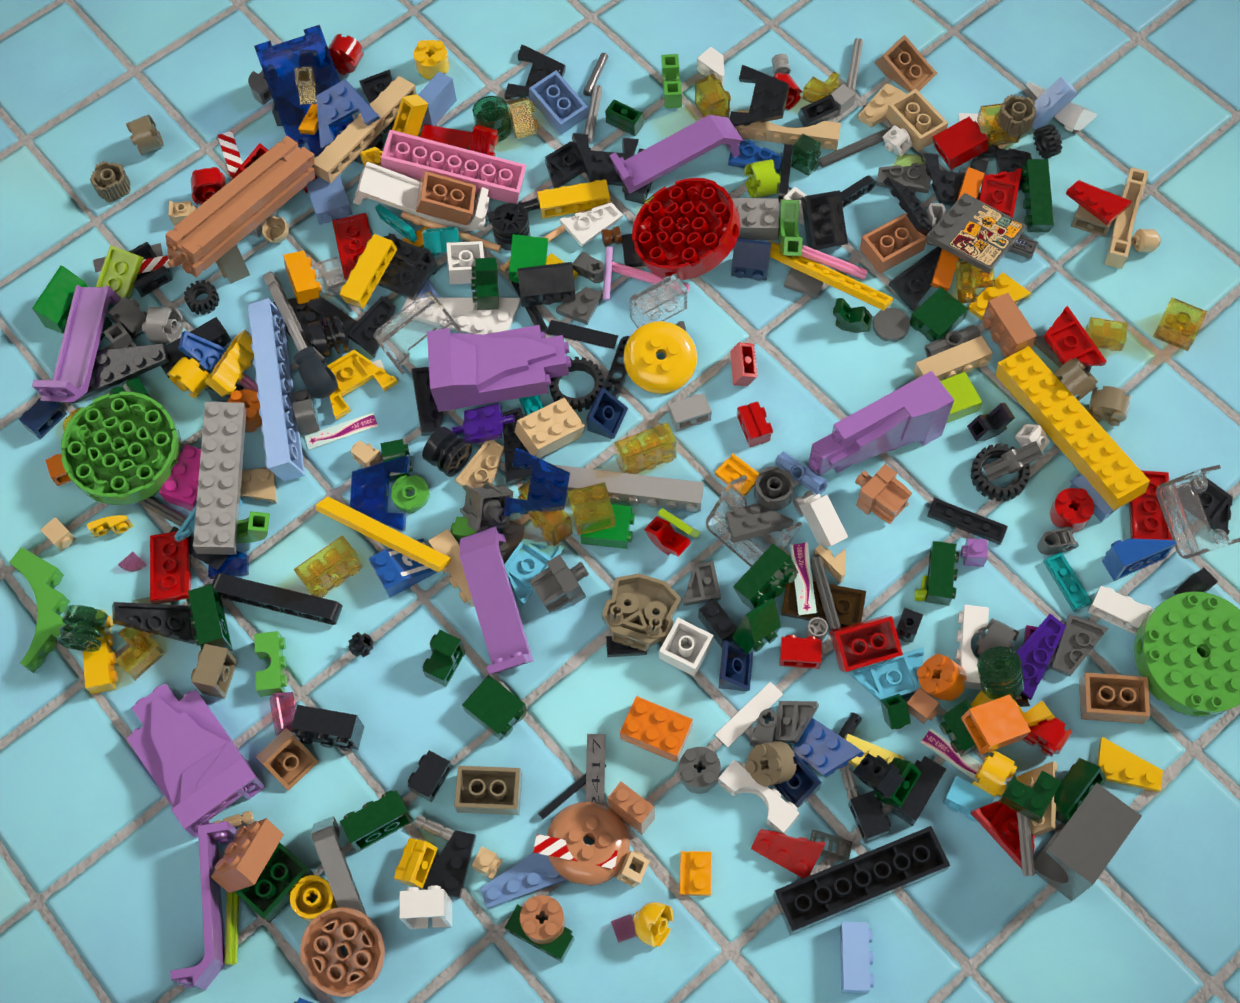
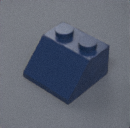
M738 238L733 251L731 276L758 281L767 280L771 242Z

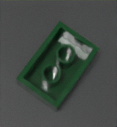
M772 543L733 588L742 603L751 610H754L768 600L779 597L783 593L784 588L796 579L799 572L791 557Z
M211 584L189 590V598L186 601L189 610H192L193 616H190V620L197 634H194L196 645H200L201 650H203L204 644L227 648L230 652L233 651L222 598Z
M397 790L384 793L381 799L364 804L361 810L357 812L352 811L346 814L343 820L339 821L350 844L357 852L414 822Z
M279 842L255 885L234 892L264 920L270 923L290 901L291 891L298 881L303 877L314 875V873Z

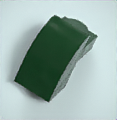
M844 298L836 299L833 315L837 318L835 325L838 328L853 333L868 332L870 330L873 316L865 306L851 308Z

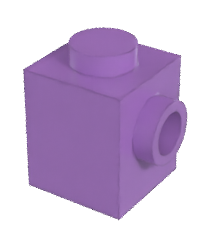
M967 539L965 545L961 547V557H964V566L984 567L988 559L987 540Z

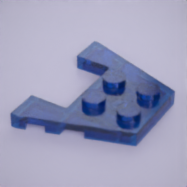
M515 448L512 467L532 470L527 500L506 497L503 516H511V514L515 513L523 515L532 511L549 512L564 510L570 472L519 448Z
M410 456L399 457L353 471L350 508L378 522L405 531L406 514L387 512L390 473L409 474Z

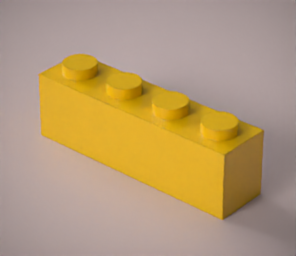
M596 180L594 182L579 183L577 185L562 186L537 192L542 219L590 211L592 208L610 203V194L606 180Z
M374 234L367 242L366 249L359 256L358 263L351 270L346 284L341 288L340 295L346 303L364 309L397 251L393 241Z
M104 610L80 614L85 688L91 694L115 690V682H118V676L114 670L116 656L112 649V645L115 644L114 636L111 634V627H113L112 617Z

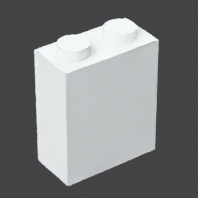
M813 494L803 499L804 503L799 505L818 545L821 544L823 547L832 546L848 537L828 495L820 496V494Z

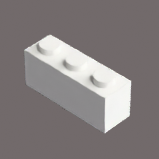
M1100 586L1088 613L1136 635L1142 621L1153 608L1149 605H1142L1129 596L1118 594L1112 588Z

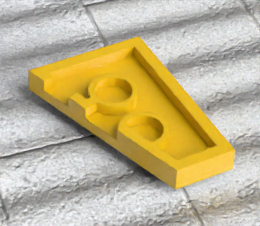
M1002 272L968 306V311L982 320L989 300L1009 293L1016 304L1017 301L1030 297L1031 292Z
M1101 737L1097 765L1101 767L1106 777L1105 781L1154 792L1161 791L1163 770Z

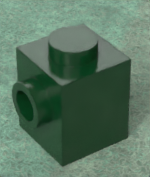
M900 694L880 700L884 721L891 730L901 729L905 725L911 724L907 702Z

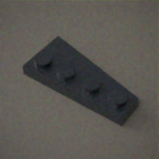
M936 247L889 283V286L912 311L931 288V282L942 250L940 247Z

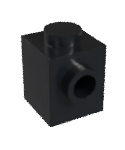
M904 607L896 628L900 640L904 642L914 641L923 614Z

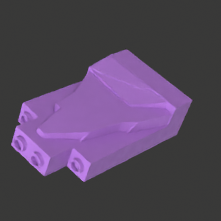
M540 325L483 335L450 333L449 328L427 332L430 390L439 412L549 393L548 385H551L550 378L569 375L568 367H571L570 356L566 354L570 353L568 342H564L563 335L546 338L545 332H541Z
M930 371L835 423L831 434L812 444L809 466L819 475L831 469L839 473L853 464L860 463L884 452L893 451L916 441H920L924 446L942 436L954 399L935 374Z
M165 683L156 687L150 695L139 699L131 707L143 724V727L132 731L126 739L173 807L171 810L176 818L193 837H199L198 826L212 824L210 819L244 795L249 800L266 788L196 689L186 693L179 701L172 689Z

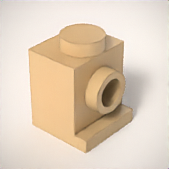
M169 201L168 216L173 226L180 223L196 210V207L192 205L191 201L176 203Z
M362 441L356 442L350 450L353 459L369 472L382 460L380 451L378 449L375 450L369 443L366 445Z
M481 846L472 867L474 871L493 880L503 860L498 858L496 853Z
M630 851L627 853L615 878L634 888L641 883L650 860L644 858L645 856L638 851Z

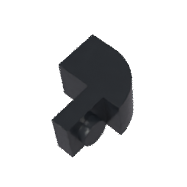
M1000 403L989 414L978 415L967 427L976 442L986 441L1003 433L1007 429L1006 426L1015 417L1006 403Z

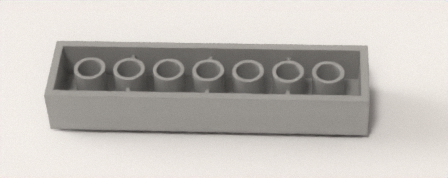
M205 402L193 548L196 554L236 555L246 426V408L244 403Z

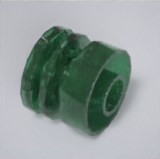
M486 96L479 99L472 109L475 125L497 130L498 142L506 139L512 131L506 101L499 96Z
M83 605L67 606L62 619L65 625L60 627L61 634L58 635L57 642L64 647L78 651L95 652L100 650V641L103 639L101 631L105 630L108 615L93 607Z
M1003 646L989 648L978 658L977 669L982 692L992 700L1011 695L1012 699L1018 697L1024 690L1025 684L1020 656L1014 650Z

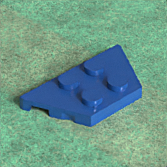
M814 718L811 719L794 747V752L801 760L824 777H828L835 773L837 769L847 766L848 761L857 756L860 758L865 754L862 750Z

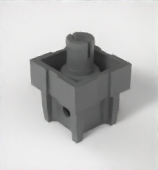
M484 482L482 487L472 488L467 484L463 485L466 497L465 505L463 508H460V512L469 519L468 526L475 531H483L495 526L497 529L509 527V512L514 491L506 486L496 487L488 482Z
M559 554L547 562L549 566L547 569L529 581L544 606L551 613L570 601L574 606L586 598L578 581L587 577L589 573L582 562L569 569Z

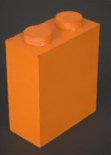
M1011 695L970 708L961 717L981 755L1020 741L1031 732L1028 723L1022 717Z

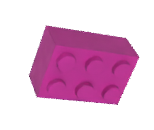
M185 445L178 463L172 468L171 476L159 491L166 502L190 511L196 506L201 449Z

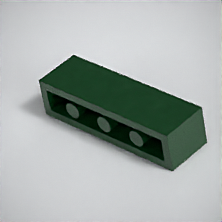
M1027 159L1025 164L1021 166V177H1023L1022 193L1025 195L1023 208L1026 209L1024 223L1027 225L1028 232H1049L1054 226L1048 159Z

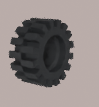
M1052 124L1040 127L1033 133L1034 146L1036 145L1037 147L1035 149L1045 159L1060 154L1062 149L1061 136L1058 135L1059 131L1055 130L1056 127L1052 126Z
M199 280L195 281V285L191 283V288L187 286V292L184 291V300L193 313L195 311L197 315L199 313L205 315L207 311L209 314L211 313L210 309L214 311L216 309L215 306L219 305V295L214 285L209 281L207 283L205 280H202L201 283ZM208 294L205 300L195 301L199 295Z

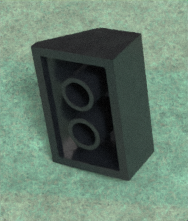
M572 262L517 269L522 307H533L542 304L550 305L558 302L567 303L576 300Z

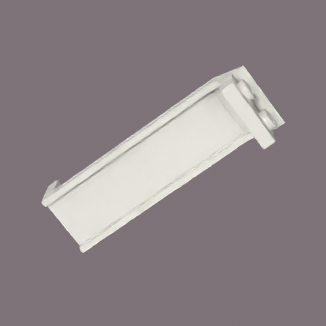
M366 162L360 175L353 203L360 205L363 199L369 198L447 227L458 226V230L461 232L483 230L489 206L488 189L482 187L475 197L473 215L466 226L416 212L420 181Z

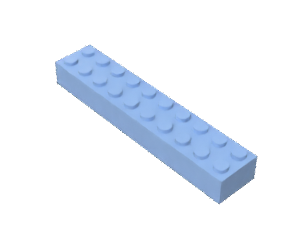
M267 298L248 304L249 312H247V316L251 325L249 333L253 342L251 349L255 358L253 365L256 369L257 376H255V381L259 391L257 392V398L260 402L259 414L263 424L261 425L265 441L263 442V448L267 457L265 465L268 470L285 482L305 476L300 432L292 405L294 386L286 325L279 309Z

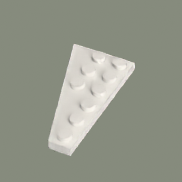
M407 298L401 310V316L440 328H449L450 331L457 333L483 335L510 330L520 306L521 298H499V309L477 310L476 303H473L472 298H417L415 301Z

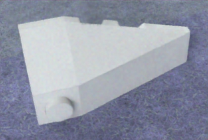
M1030 82L1026 84L1037 98L1046 91V89ZM1070 102L1054 117L1064 124L1063 128L1073 132L1074 129L1081 131L1096 118L1097 113Z

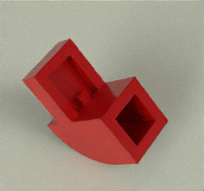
M658 516L644 529L654 545L667 555L673 554L679 557L691 544L687 537L674 531L670 522Z

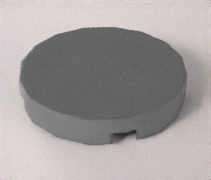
M896 308L880 310L875 315L873 321L875 334L884 341L897 342L903 339L908 334L910 321L906 313Z

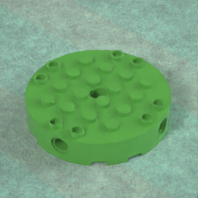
M120 392V394L114 395L106 394L94 399L93 403L87 407H82L72 417L62 437L61 460L71 480L88 497L110 505L133 504L157 493L171 476L172 468L178 463L182 452L181 436L168 412L151 397L135 392Z
M1204 592L1177 594L1153 608L1138 628L1134 642L1136 666L1140 676L1148 677L1149 691L1158 700H1162L1169 705L1172 710L1195 717L1218 715L1240 705V609L1219 596Z

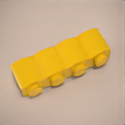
M245 329L233 339L205 381L221 397L226 394L230 395L236 389V382L238 383L244 377V370L246 371L252 365L251 360L254 358V353L251 349V344L253 342L250 333Z

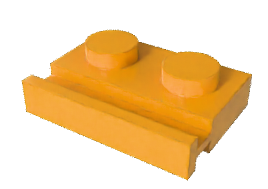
M733 453L715 471V476L742 497H745L754 488L759 475L757 471Z
M681 851L680 895L711 896V852Z

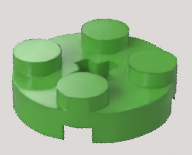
M405 475L398 478L392 485L391 497L394 505L411 514L423 508L430 498L428 485L420 476L413 475L407 477ZM408 490L410 492L413 490L415 491L414 495L407 497L406 492Z

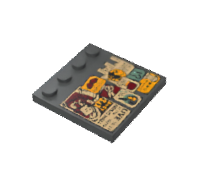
M964 193L927 234L926 240L989 274L1024 233L1027 225Z

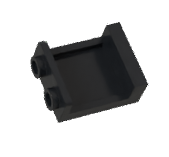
M148 242L129 251L143 257V260L157 257ZM162 266L155 271L138 274L133 285L142 298L173 279L166 267Z

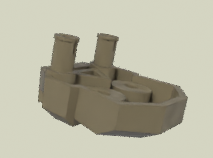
M640 573L615 578L612 599L607 600L602 612V620L610 630L612 641L620 644L623 643V645L627 646L630 645V647L647 652V649L652 645L666 640L673 627L672 619L680 606L681 597L665 581Z

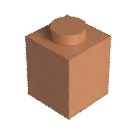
M920 688L907 702L908 712L923 724L928 719L932 721L939 712L936 710L939 702Z

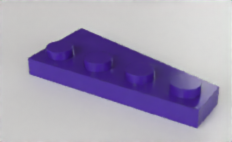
M1052 614L1045 618L1011 658L1021 673L1008 683L1030 701L1066 628Z

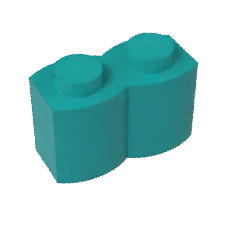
M458 226L429 228L422 231L424 248L429 249L433 256L439 255L440 252H447V243L460 242Z

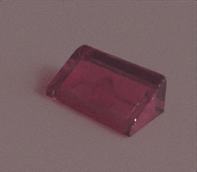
M293 692L273 693L269 700L275 735H279L285 728L293 732L291 726L296 711Z

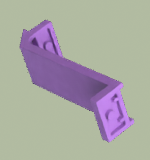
M708 115L626 160L623 157L619 158L616 152L611 154L610 158L616 172L630 194L722 144L727 146L735 158L740 155L738 147H740L739 142L743 141L729 118Z
M76 285L53 379L33 380L32 387L41 395L40 401L74 402L87 393L108 305L116 304L121 300V297L109 286L103 288Z
M496 526L461 538L459 555L492 665L487 666L488 674H498L534 662L499 549V545L506 542L505 536L498 534Z
M228 821L198 826L205 955L203 960L194 967L170 971L171 980L177 982L178 985H183L184 988L199 987L206 990L225 966L221 886L211 876L215 871V865L219 861L218 842L220 844H229L236 837L235 832L237 829Z

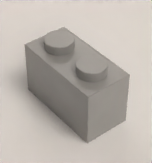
M704 393L694 394L683 400L678 399L669 404V415L676 431L711 421L712 412Z

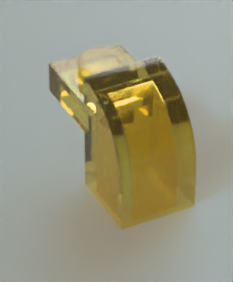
M294 68L300 105L317 104L316 81L313 68Z
M833 72L825 82L813 76L804 87L802 99L813 103L830 95L840 85V82H838L840 74Z

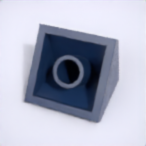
M601 387L586 418L587 430L614 439L628 407L604 387Z
M726 640L723 641L718 688L750 691L753 652L747 655L740 646Z
M794 752L795 757H793L794 764L796 763V771L793 777L786 782L775 784L774 786L788 801L799 808L820 790L822 782Z

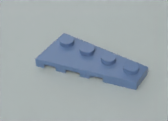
M532 853L480 889L488 910L568 880L557 873L551 865L548 855Z

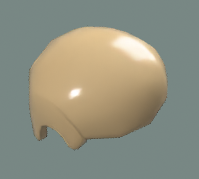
M272 216L262 226V234L267 241L280 243L289 235V227L282 217Z

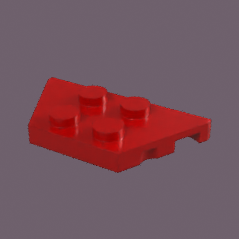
M1019 168L1008 173L1004 171L998 174L985 175L982 181L979 201L1013 218L1022 169Z
M1066 306L1045 333V340L1062 364H1065L1071 358L1073 360L1077 358L1084 366H1104L1107 362L1070 308Z
M1000 800L972 810L970 814L1022 869L1017 811L1001 803ZM1031 832L1032 849H1033V853H1034V848H1035L1034 839H1035L1036 836L1033 835L1032 832Z

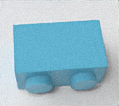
M956 776L952 781L943 804L947 805L949 810L953 812L960 811L966 814L968 819L978 822L970 812L992 803L994 796Z

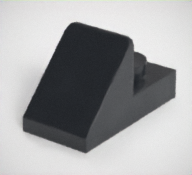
M1203 567L1196 574H1192L1174 591V594L1177 595L1185 592L1206 593L1218 581Z

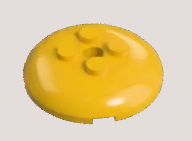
M655 321L639 327L629 337L624 349V366L630 379L638 387L650 393L666 394L682 388L693 376L697 365V351L692 338L681 327L670 322ZM663 352L666 358L659 360L656 354Z

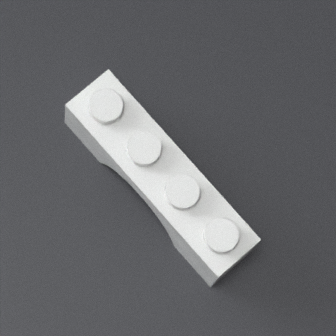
M964 605L962 611L958 612L957 623H961L960 630H957L956 641L960 643L959 649H956L955 660L958 661V664L966 672L967 681L965 680L964 683L965 688L982 690L985 685L986 664L979 661L973 654L971 640L975 636L985 633L988 625V607Z
M733 760L718 778V784L733 797L741 793H753L759 796L765 802L768 809L766 824L776 832L785 834L799 817L798 808L790 801L785 802L781 798L782 795L776 789H770L758 784L750 773L747 772L745 764L742 762L738 763Z

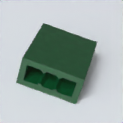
M940 287L912 313L910 325L914 330L921 332L927 340L934 342L946 337L950 331H953L966 318L969 308Z
M490 675L481 682L462 704L467 714L499 740L507 737L512 732V726L525 717L527 710L524 702Z

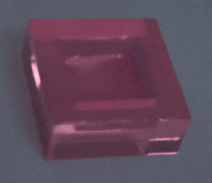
M631 914L611 921L618 943L637 936Z

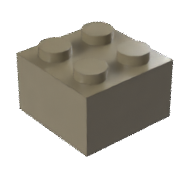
M204 644L203 650H200L198 654L197 667L192 671L191 682L202 694L225 699L238 661L227 648Z

